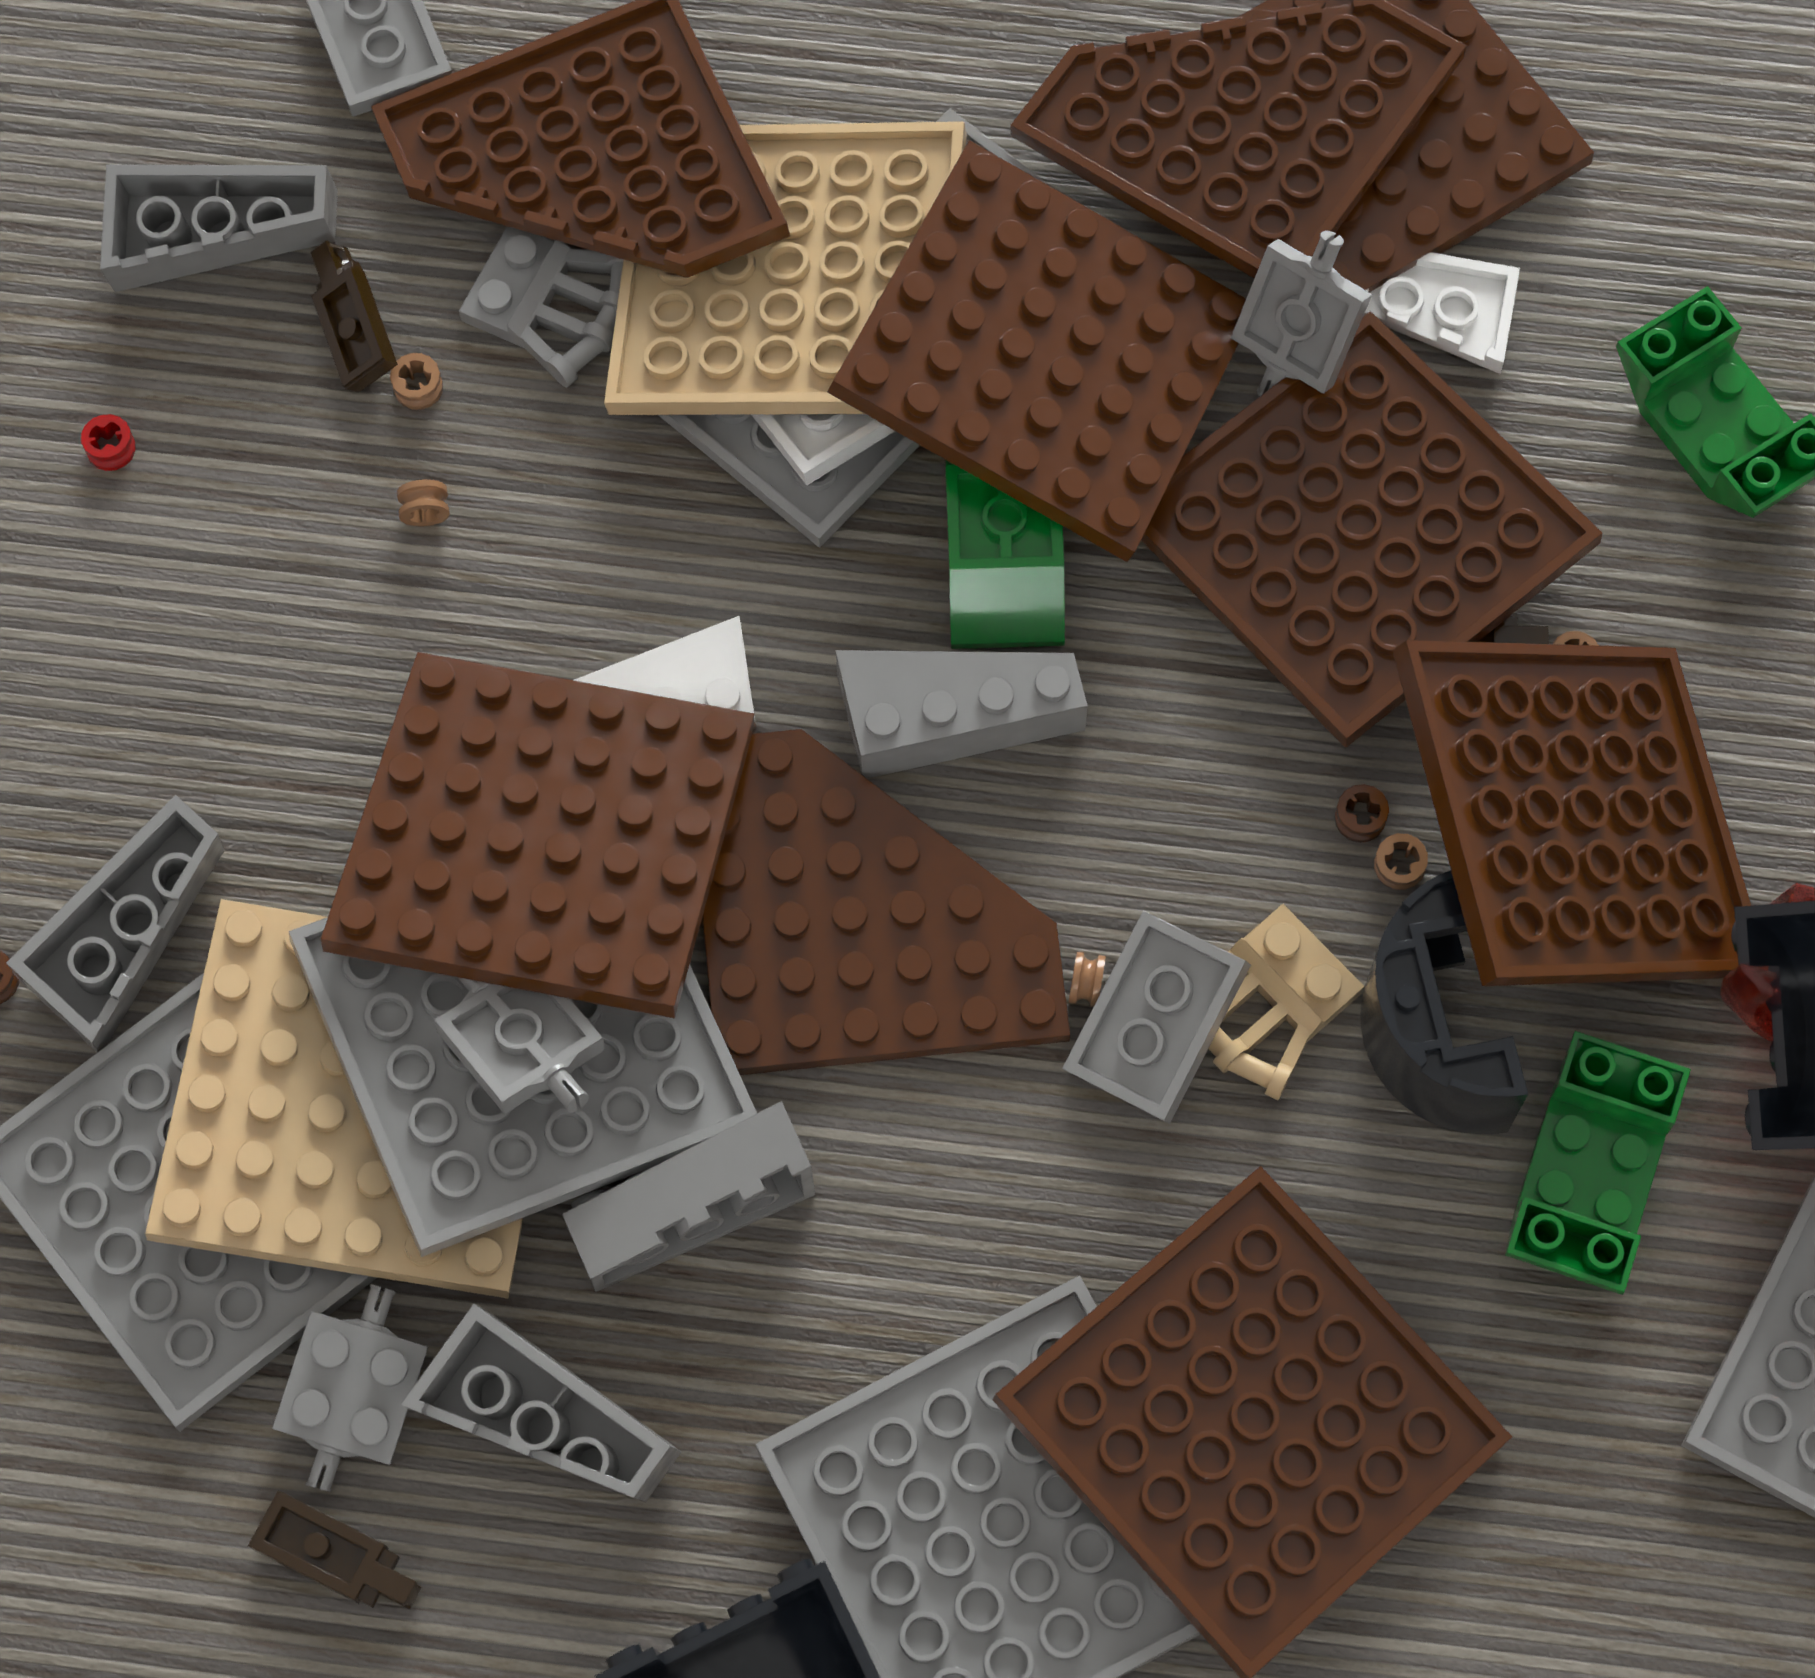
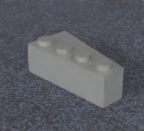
M106 164L100 270L113 290L119 292L321 245L325 241L335 242L337 187L327 165Z
M835 650L837 677L860 772L867 779L1085 731L1088 704L1074 653Z
M175 795L6 962L14 975L97 1053L109 1043L223 854L224 847L218 833Z
M782 1101L652 1168L631 1175L627 1181L606 1192L604 1190H597L581 1196L572 1203L573 1209L562 1215L594 1290L597 1292L814 1196L812 1168Z
M476 1304L472 1305L401 1404L404 1407L643 1502L649 1499L681 1453L680 1450L493 1314Z

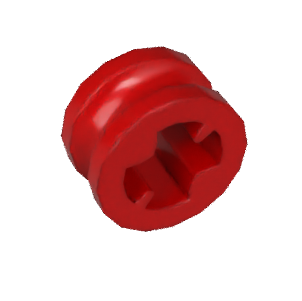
M112 414L99 415L92 418L81 432L82 446L90 463L98 469L114 471L123 468L132 460L136 452V442L127 422L119 416ZM116 434L119 444L116 446L107 444L101 450L97 441L101 437L110 440Z

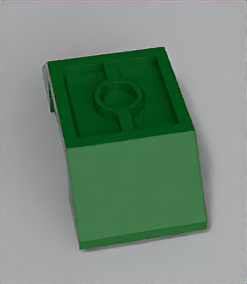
M1707 286L1619 340L1616 348L1640 414L1708 499L1754 518L1815 479V417L1810 413L1796 423H1793L1733 349L1742 327Z
M945 460L951 649L1065 646L1063 526Z
M1574 1031L1549 1098L1515 1207L1505 1252L1506 1256L1621 1295L1625 1293L1641 1239V1235L1637 1234L1665 1138L1674 1126L1691 1071L1690 1068Z

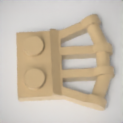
M1284 904L1280 905L1244 938L1239 939L1228 951L1247 961L1251 966L1223 1021L1257 991L1273 1008L1239 1038L1233 1041L1219 1027L1208 1048L1215 1056L1213 1063L1223 1073L1230 1071L1266 1088L1265 1095L1276 1100L1280 1099L1307 1042L1359 997L1365 987ZM1284 1021H1287L1295 1029L1277 1067L1248 1054Z

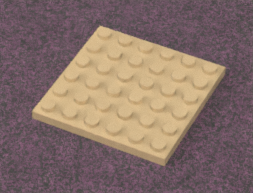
M900 122L740 125L784 215L790 236L689 278L623 260L604 400L608 415L864 414L827 393L966 147L967 133L965 123Z
M221 899L145 1235L147 1241L509 1299L523 1218L421 1257L289 939V931L327 918V916Z

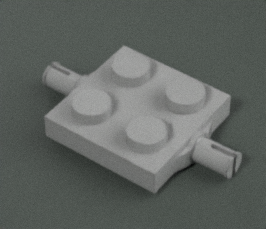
M1323 231L1320 234V239L1313 256H1307L1279 239L1267 246L1231 336V339L1253 351L1267 366L1261 383L1256 390L1259 396L1263 395L1285 377L1299 379L1323 394L1335 384L1373 295L1342 277L1333 268L1340 248L1344 243V239L1340 235L1334 238L1335 232Z
M457 977L469 992L460 1004L434 1019L436 1030L500 1110L506 1114L537 1093L547 1091L548 1089H551L565 1106L568 1113L577 1111L576 1103L580 1108H583L589 1100V1096L571 1077V1074L576 1068L603 1052L605 1047L601 1034L569 998Z
M372 1284L370 1285L371 1288L361 1319L340 1320L314 1311L310 1312L272 1427L274 1430L300 1437L313 1448L318 1449L305 1485L316 1488L323 1466L326 1465L327 1468L320 1490L327 1492L332 1490V1483L341 1457L362 1456L384 1464H391L409 1409L401 1404L417 1383L428 1350L427 1346L401 1339L384 1327L393 1296L396 1292L385 1288L378 1311H375L382 1287Z

